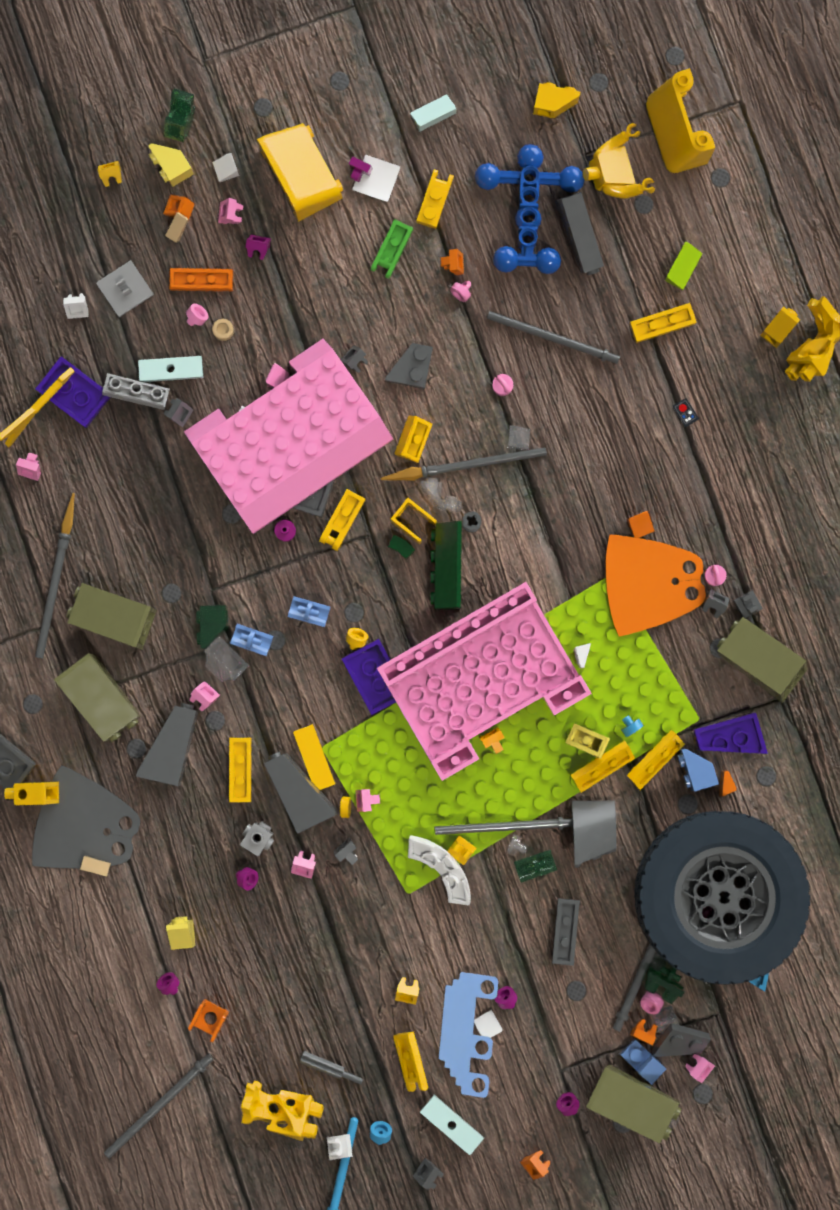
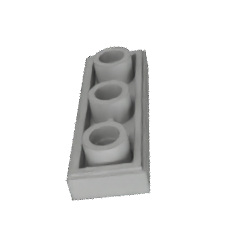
M107 373L102 395L165 410L169 388Z

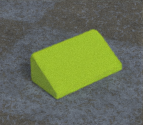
M685 241L665 281L683 290L703 253Z

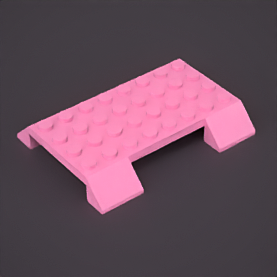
M324 339L289 361L296 374L229 419H226L218 408L184 431L253 534L393 440L374 407L337 354Z
M527 582L377 668L441 780L479 760L469 739L536 700L542 698L553 715H556L592 694L582 676H579L536 603L537 599Z

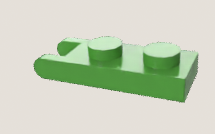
M394 219L370 271L375 272L379 265L388 269L385 278L390 279L413 232L412 227Z

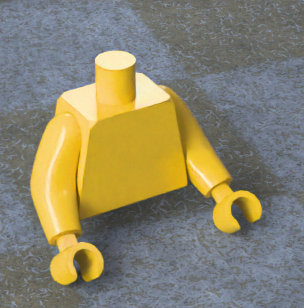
M635 123L627 126V132L622 131L600 146L593 154V159L589 162V168L583 169L584 180H593L595 188L598 191H603L606 195L627 199L643 194V191L647 193L655 191L654 187L647 188L648 184L654 183L651 178L644 179L642 185L635 183L626 147L623 146L630 136L638 137L640 135V131L631 134V129L636 126Z

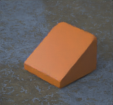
M170 195L163 214L174 218L176 213L179 212L189 219L194 203L186 197Z
M648 511L627 519V523L635 538H640L654 532Z
M727 770L721 771L719 796L723 797L737 789Z

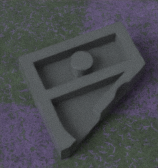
M412 343L388 373L385 382L425 389L433 347Z

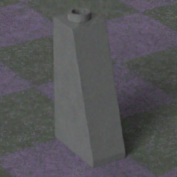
M575 193L555 200L580 272H587V275L600 272L599 268L603 267L604 264L582 193Z
M181 703V707H174L137 771L136 777L181 786L198 711L193 710V705Z
M277 752L268 757L270 761L264 763L297 834L339 814L335 806L311 782V779L287 753L281 755L280 752Z

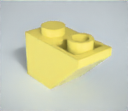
M156 144L149 145L151 153L148 155L154 165L159 164L162 170L159 173L165 183L169 181L172 187L194 175L181 150Z
M187 916L176 917L171 920L172 922L166 925L171 950L193 948L195 946L193 920H188Z

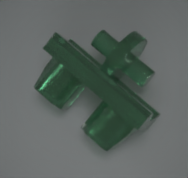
M550 849L514 861L521 883L557 871Z
M662 966L660 972L649 967L644 985L646 990L655 993L659 985L666 988L662 994V999L670 1004L678 996L682 998L685 993L683 991L684 986L677 983L681 980V976L676 974V968L671 966L668 969Z

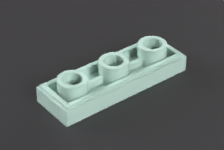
M202 356L138 360L139 381L141 382L203 378ZM175 367L173 372H168V369Z
M435 1095L420 1110L423 1116L469 1155L484 1139L480 1133ZM450 1121H454L456 1125L454 1127H449L448 1123Z

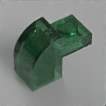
M174 88L171 93L170 111L164 123V137L180 142L185 141L195 114L196 106H193L194 94Z

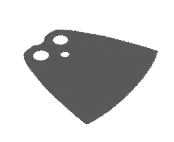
M61 765L52 782H59V803L46 804L41 807L34 834L32 866L80 869L84 856L111 863L110 866L128 861L133 851L132 837L138 832L140 826L138 814L106 788ZM124 816H128L132 820V827L128 830H123L119 826V820ZM109 828L111 831L110 835H104L103 830ZM116 842H120L125 846V852L120 856L114 855L111 850Z

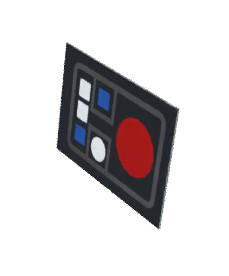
M687 398L672 406L685 428L699 420Z

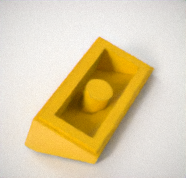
M408 416L395 450V455L418 463L432 423L417 416Z

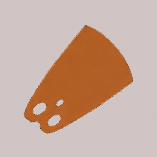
M609 535L606 552V585L611 616L618 636L629 635L667 623L699 607L706 599L705 586L701 583V575L703 574L701 558L690 551L665 543L635 537ZM686 561L695 563L696 570L694 573L687 574L684 572L683 564ZM673 578H677L679 580V583L677 585L672 584ZM688 587H695L698 590V597L695 600H689L686 597L685 591Z

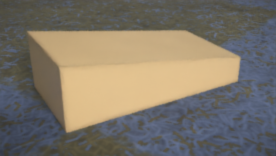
M177 212L165 236L174 242L180 241L189 219Z
M84 856L80 870L107 876L111 863Z

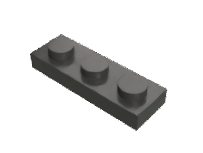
M558 898L552 964L574 966L580 900Z

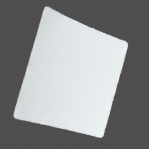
M365 155L363 161L370 164L373 170L370 176L363 174L360 182L355 181L353 190L387 202L400 166Z

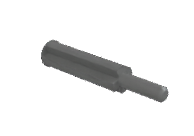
M306 1051L300 1057L299 1063L338 1079L343 1077L362 1084L363 1078L344 1071V1067Z

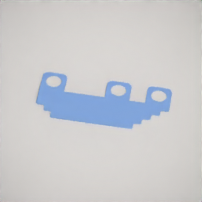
M461 972L459 979L453 980L452 986L447 985L445 987L439 1059L445 1061V1068H450V1076L455 1077L456 1085L461 1086V1094L482 1098L488 1095L489 1078L487 1075L472 1073L469 1070L471 1057L488 1060L492 1056V1039L490 1037L473 1035L476 997L495 999L497 997L498 979L493 976ZM489 980L494 984V990L491 994L482 992L481 984L483 981ZM480 1040L485 1041L489 1047L488 1052L484 1055L477 1053L475 1049L476 1043ZM480 1078L484 1081L485 1088L482 1092H475L473 1090L472 1082L474 1079Z

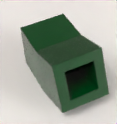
M393 535L388 548L398 552L407 560L415 552V549L406 540Z

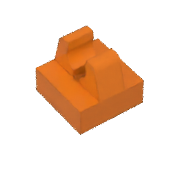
M458 249L449 250V256L440 258L441 267L450 269L455 275H464L463 253Z
M641 1019L632 1028L630 1035L649 1045H653L656 1039L657 1026L652 1024L651 1028L645 1032L644 1024L646 1020Z
M541 1150L526 1156L520 1162L533 1180L542 1178L549 1172L547 1169L550 1161L546 1160L542 1163L539 1159L543 1154Z

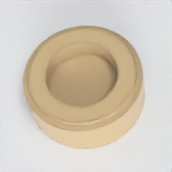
M219 319L213 324L212 331L218 340L227 341L233 336L234 328L229 320Z

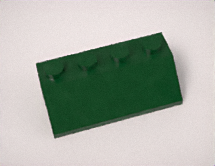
M462 521L436 523V529H431V542H435V550H431V563H435V571H431V584H435V592H431V605H435V610H460Z

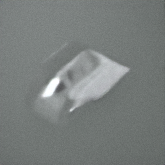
M220 636L204 650L206 654L205 667L221 682L225 680L235 681L250 666Z

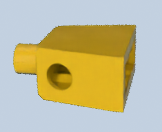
M59 782L14 783L13 788L5 789V800L14 801V805L59 803Z

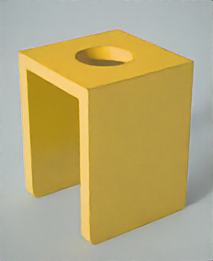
M407 498L392 516L391 523L420 545L422 540L397 519L410 506L432 525L435 526L437 520L411 499Z

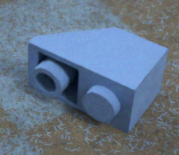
M687 749L679 750L680 755H677L680 767L685 769L686 775L683 777L687 788H690L691 791H698L719 784L713 763Z

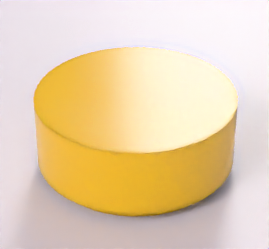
M343 796L340 801L341 818H350L351 797Z

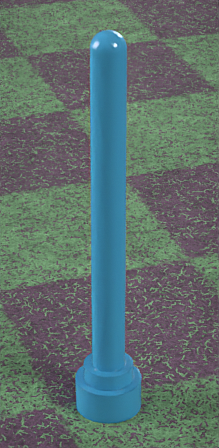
M356 1117L350 1119L347 1134H350L351 1148L353 1147L358 1126V1119ZM350 1157L341 1158L330 1207H327V1210H340L338 1207Z

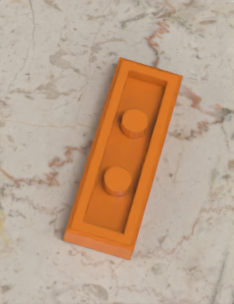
M170 268L169 289L170 291H233V269Z

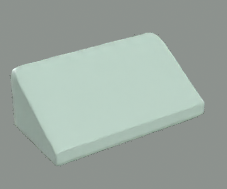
M445 95L411 112L410 115L420 132L456 114V107L448 95Z

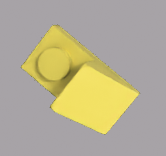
M574 723L565 743L594 757L601 758L610 739Z

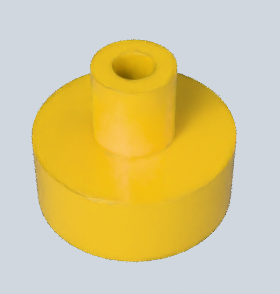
M350 628L346 635V642L352 650L364 647L368 640V634L359 628Z

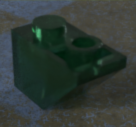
M226 605L200 606V611L196 612L197 624H200V632H197V645H200L201 649L207 650L228 629V607Z

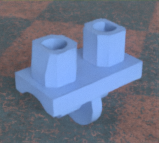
M293 596L288 617L325 627L331 607Z
M237 624L230 644L267 656L274 636Z

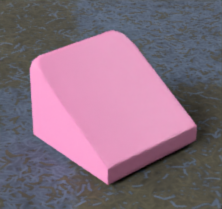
M274 363L266 379L267 386L272 389L288 379L289 373Z

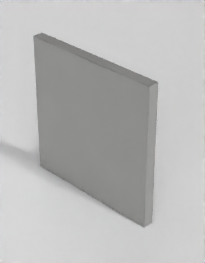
M131 260L96 282L118 317L126 314L154 295Z

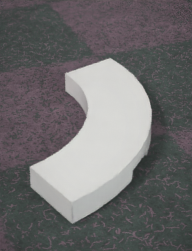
M410 835L408 858L425 863L441 875L447 890L448 903L470 905L471 894L464 871L455 858L434 842Z

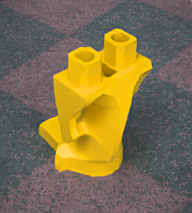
M822 296L820 300L811 298L807 305L815 317L814 322L817 325L818 334L813 340L808 338L798 349L791 352L786 359L790 366L786 369L785 373L790 380L796 381L801 377L802 380L810 382L814 376H824L827 372L834 345L840 340V315L825 296Z
M254 1081L253 1084L247 1083L245 1096L241 1104L243 1113L241 1123L251 1124L252 1121L261 1120L270 1123L266 1129L273 1133L303 1141L304 1137L316 1138L318 1126L308 1123L310 1116L321 1118L324 1107L314 1102L311 1095L281 1090L279 1095H269L261 1091L262 1084L258 1081ZM287 1100H294L295 1105L288 1106L286 1104ZM273 1103L278 1106L279 1110L277 1113L270 1112V1104ZM277 1124H287V1127L281 1128Z

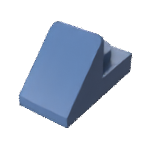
M635 1038L620 1053L651 1085L666 1070Z

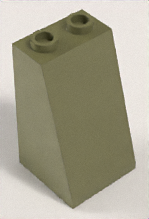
M84 583L81 584V587H77L74 594L76 599L74 606H71L67 612V623L143 650L157 612L156 609Z
M744 617L740 621L736 620L730 628L731 633L728 637H723L718 643V655L783 703L808 670L807 661Z
M88 653L54 679L103 742L110 740L112 743L122 736L121 731L125 728L130 730L139 723L137 719L141 715L96 655Z
M612 1065L605 1067L586 1108L659 1144L663 1139L667 1141L672 1131L669 1125L672 1119L677 1120L682 1110L678 1107L680 1101Z

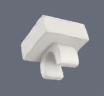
M82 293L79 295L80 297H72V294H69L68 298H64L63 305L67 319L88 317L89 310L85 296Z
M350 1134L327 1138L329 1160L353 1157Z

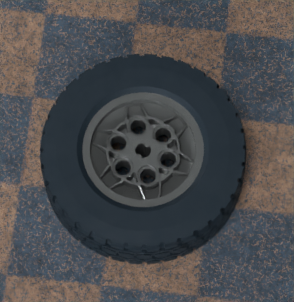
M708 811L687 816L662 831L648 847L641 860L634 887L635 908L640 927L653 949L667 963L689 977L707 983L722 985L740 984L758 979V977L770 973L772 969H776L783 963L784 959L791 955L794 947L796 948L801 940V934L803 935L805 931L806 920L808 921L810 912L808 910L810 906V887L804 865H802L799 855L795 852L789 841L772 826L760 819L730 811ZM719 869L723 877L720 881L715 882L712 874L715 870ZM737 876H741L744 881L740 888H736L733 883ZM703 884L707 888V893L700 897L697 895L696 890L699 885ZM724 891L725 900L723 902H719V899L721 898L719 896V893ZM746 897L749 905L746 909H741L739 901L741 898ZM706 906H710L712 909V915L709 918H704L702 915V910ZM726 913L733 915L731 924H725L723 921Z

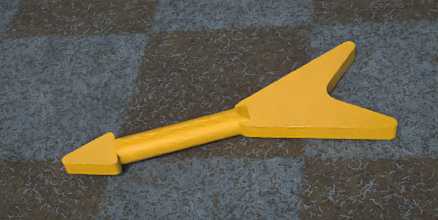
M71 367L66 370L30 409L25 411L24 414L0 433V441L7 438L5 445L10 447L34 415L68 381L74 370Z

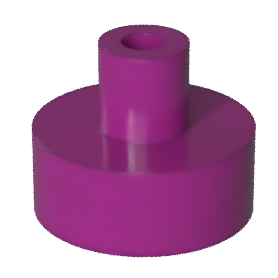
M282 520L275 526V535L280 541H291L296 535V528L291 521Z
M249 867L239 870L236 873L237 885L247 891L253 889L258 882L257 871Z
M172 972L165 973L158 979L156 987L163 995H175L178 992L179 979Z
M505 986L497 991V997L494 1000L501 1009H513L518 997L512 987Z
M567 1092L558 1098L556 1106L564 1116H571L577 1113L580 1102L573 1093Z

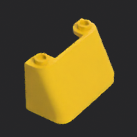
M690 68L673 75L650 94L646 102L648 115L665 167L672 173H679L708 164L715 150L713 138L707 131L692 132L682 101V97H685L693 86V76Z
M303 123L257 139L259 150L268 165H270L289 204L295 210L293 213L298 222L341 200V192L344 191L338 179L334 180L312 139L314 134L310 126H305Z

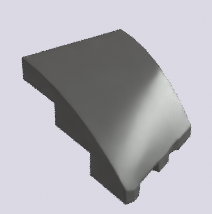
M572 801L574 867H580L582 863L590 859L596 860L602 855L616 851L615 801Z

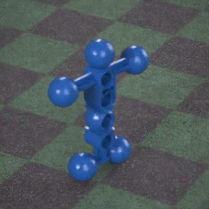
M528 144L523 146L517 154V161L520 167L523 168L522 171H499L494 164L486 163L478 167L474 177L477 185L485 190L494 189L499 183L520 184V205L515 216V222L519 228L518 246L521 249V254H518L512 247H500L493 255V264L496 269L507 273L515 270L517 266L537 267L541 273L551 274L556 272L561 265L559 253L555 249L548 247L543 248L537 254H533L538 238V227L542 220L541 214L538 211L539 185H560L565 192L573 193L582 188L585 180L583 172L575 166L566 167L560 173L539 172L537 168L543 163V153L538 146ZM526 175H532L534 176L535 180L529 182L525 180L524 177ZM526 195L533 196L534 201L527 202L524 200L523 197ZM529 215L533 217L534 221L527 223L523 220V217ZM530 236L533 242L525 243L522 238Z

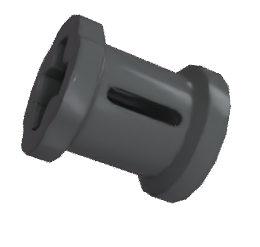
M476 512L466 513L462 521L463 528L469 533L479 530L481 526L480 515ZM475 518L477 525L468 526L467 519Z

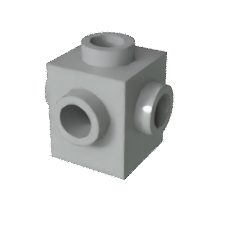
M262 821L259 824L257 822L253 825L248 824L242 834L245 838L240 845L256 856H260L264 849L268 851L274 842L271 838L274 834L270 831L272 828ZM256 834H259L261 836L260 841L256 840Z

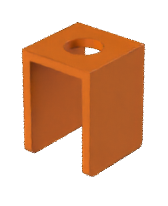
M204 999L187 1030L191 1031L195 1026L213 1035L210 1040L213 1043L229 1011ZM206 1013H215L217 1021L214 1024H207L204 1019Z

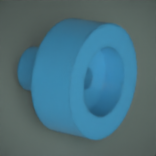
M628 715L622 719L626 727L621 731L625 737H628L644 725L640 719L633 722Z
M374 1122L370 1128L369 1135L371 1140L378 1145L387 1143L391 1139L392 1128L387 1122Z

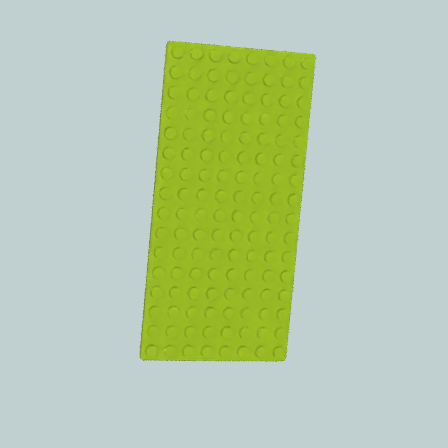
M606 578L544 614L579 676H582L592 693L556 715H553L542 698L536 700L469 739L479 760L444 780L440 779L397 702L323 746L322 750L356 808L355 790L370 789V795H379V804H371V811L359 813L406 893L411 894L441 876L434 868L429 867L425 863L408 858L410 835L434 842L446 851H448L460 835L476 847V850L470 856L471 858L516 830L435 835L434 826L532 821L580 792L571 774L597 757L565 743L574 723L608 737L610 740L604 753L625 740L636 759L654 748L671 730L677 734L699 720V716L648 632L643 630L629 635L618 636L611 616ZM591 643L585 667L579 669L573 649ZM628 715L633 722L640 719L644 726L632 735L625 737L621 731L626 727L622 719ZM498 727L505 738L499 741L503 751L496 754L491 746L485 748L479 737Z

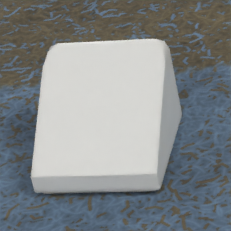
M231 153L213 162L219 182L239 176Z
M591 643L573 649L579 669L585 667Z
M492 1009L474 1019V1024L481 1036L491 1038L503 1031Z

